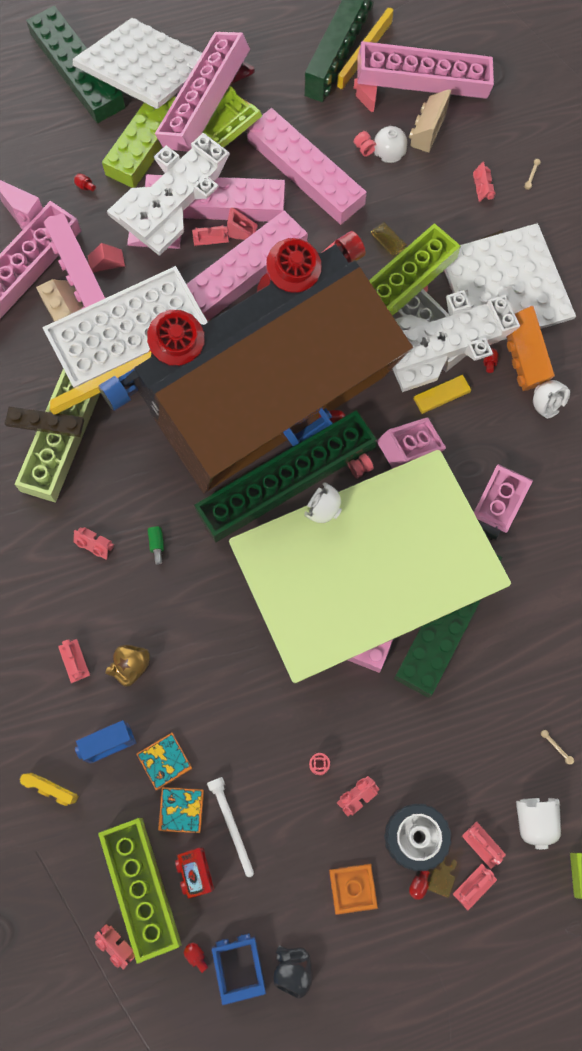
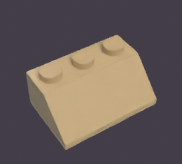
M451 90L431 95L427 103H423L422 114L417 116L415 122L416 128H412L410 132L411 147L430 152L446 116Z
M52 279L36 287L54 322L84 307L82 301L78 302L74 295L76 291L74 285L70 286L68 281Z

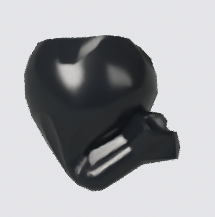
M278 946L276 953L280 964L276 966L274 971V985L293 997L302 998L309 992L312 985V966L309 953L305 948L288 949Z

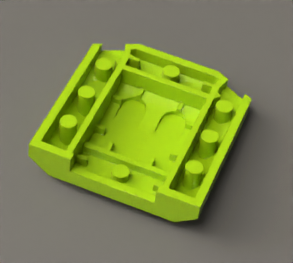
M229 86L202 133L224 148L260 119L262 114L254 105H249L241 99L235 90Z

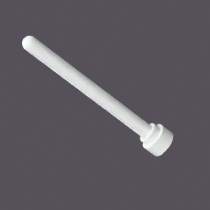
M223 777L208 782L207 785L209 790L216 794L247 877H252L254 871L223 792L225 790Z

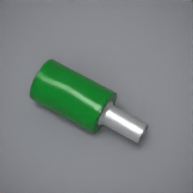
M159 526L150 527L147 529L150 552L154 553L155 564H162L161 552L164 551L162 528Z

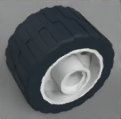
M425 804L404 806L398 809L389 818L388 824H386L384 834L386 849H388L389 855L396 863L404 868L414 871L433 869L442 863L449 853L452 842L449 824L443 815L433 807L426 806ZM416 831L421 834V841L419 843H416L413 838Z

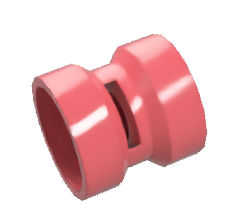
M363 131L355 137L354 144L357 148H360L363 156H369L375 151L374 145L376 143L374 140H371L367 131Z
M365 453L360 455L359 459L348 462L349 469L356 479L361 477L364 472H370L374 469L370 458Z
M322 753L313 755L309 762L311 772L315 775L325 774L330 767L329 758Z

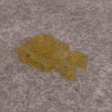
M452 860L451 865L448 867L443 861L440 863V871L437 869L433 870L428 890L449 898L455 876L450 875V871L455 869L456 860Z

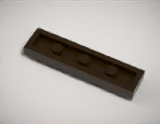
M9 406L4 424L6 427L81 437L84 418L58 413L53 415L52 412Z

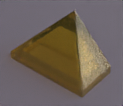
M385 222L371 231V234L393 256L407 246Z

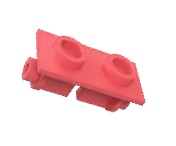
M482 162L473 172L479 202L484 197L491 200L495 195L493 184H489L492 182L491 170Z
M227 226L196 227L192 230L194 246L229 243Z
M80 527L78 531L74 530V543L78 547L85 548L94 555L107 560L108 550L111 551L114 547L111 540L102 536L95 540L97 533L86 527Z
M78 640L63 641V645L58 646L71 683L90 676Z
M367 776L360 779L351 791L345 792L337 804L347 816H353L363 807L359 800L362 798L368 803L378 794L377 792L380 789L375 784V781Z
M478 822L474 823L462 835L490 869L503 861V857L506 854Z
M481 864L453 895L469 910L497 879L491 870Z
M106 924L100 930L103 933L102 935L99 931L94 937L96 939L95 944L101 951L104 952L106 950L111 956V962L117 968L121 967L124 970L128 965L126 960L130 963L135 958L133 949L125 940L118 946L116 942L121 936L112 926L109 927Z

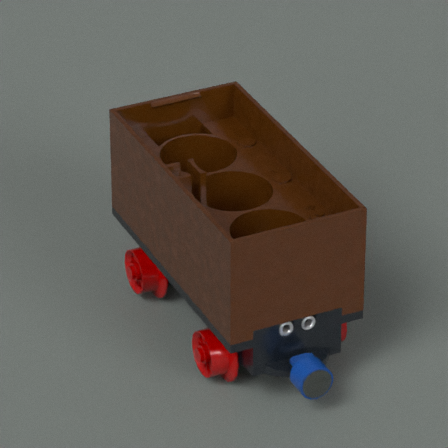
M350 231L335 240V245L322 253H318L310 243L299 238H287L278 241L270 249L266 259L267 273L261 277L255 294L204 325L200 324L192 314L183 310L170 309L158 314L151 321L147 330V343L150 348L148 352L151 351V357L119 378L113 376L98 385L102 396L114 411L130 402V396L137 391L140 393L150 408V414L203 494L287 441L288 439L283 433L290 428L294 435H296L319 419V411L321 409L335 410L386 377L414 348L356 262L365 256L366 251L361 238L354 231Z

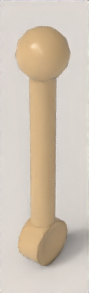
M540 159L534 160V167L528 182L525 183V189L531 188L533 176L537 166L541 163Z
M543 730L541 736L546 738L565 758L566 764H573V757L568 756L549 736L547 730Z

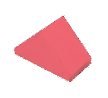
M233 207L230 208L227 221L229 238L245 240L257 231L258 225Z
M103 243L87 256L92 272L125 267L122 249Z

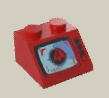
M204 847L177 855L178 860H175L177 872L182 873L183 881L180 883L183 895L187 894L188 898H192L215 890Z

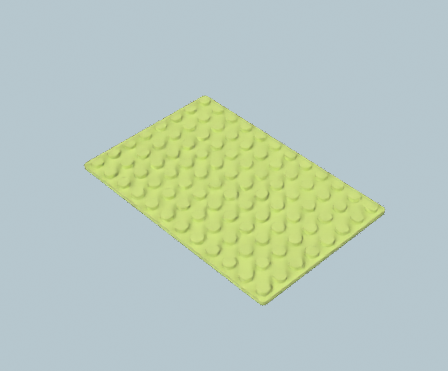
M435 450L338 492L341 498L339 508L342 510L336 519L332 518L329 522L317 523L308 519L304 513L305 511L309 513L311 507L305 506L229 540L234 555L293 683H298L503 590L511 584L440 450Z

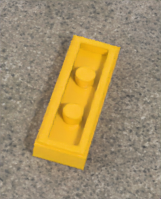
M461 375L414 396V401L423 414L470 393L471 388L464 376Z

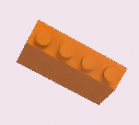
M534 306L515 313L520 327L507 336V348L512 354V365L517 370V381L523 391L534 389L538 385L550 381L555 376Z

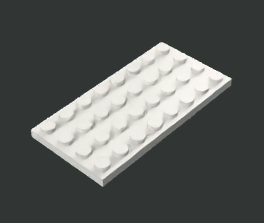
M175 266L43 327L73 388H76L148 353L150 348L147 343V330L151 321L158 314L170 309L183 310L192 314L200 324H206L207 320Z

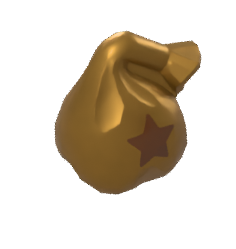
M132 645L119 646L114 652V663L107 667L105 673L115 677L123 686H131L149 665L150 655L148 650Z

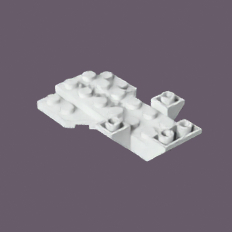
M204 133L191 143L192 149L181 159L168 146L160 150L154 156V159L165 174L151 187L131 188L107 211L112 219L159 256L184 233L183 210L195 199H207L219 187L214 181L219 177L229 152Z
M463 290L446 296L448 317L428 322L410 314L395 319L414 347L393 368L402 392L437 381L443 366L449 358L464 353L474 361L491 356L493 352L489 345L501 341L520 327L506 295L490 299L487 304L470 309L471 305Z

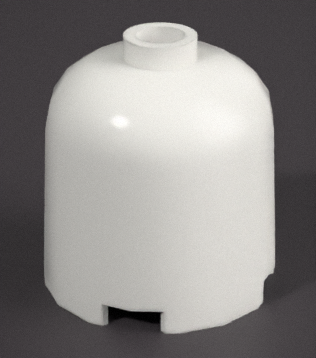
M539 798L516 801L520 834L525 842L535 845V849H548V845L554 844L559 840L561 836L559 799L548 798V802H540Z

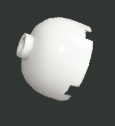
M388 126L377 133L374 139L376 143L374 145V153L376 156L381 157L382 161L396 162L406 154L407 138L400 128Z
M555 380L546 381L538 385L534 390L533 396L535 410L547 419L552 418L560 412L557 409L561 405L563 407L566 405L570 396V390L567 386Z
M323 483V489L318 488L307 505L311 507L309 513L307 511L304 513L305 517L317 523H326L332 518L336 519L342 510L339 508L341 498L338 491L327 483Z

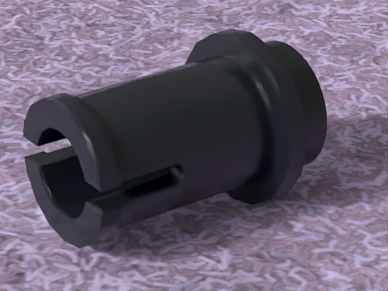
M479 520L485 535L490 540H497L501 531L498 529V526L493 527Z

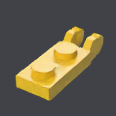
M34 773L23 774L19 779L25 787H36L39 789L38 793L47 797L52 795L57 798L56 802L65 806L76 803L79 797L77 794Z

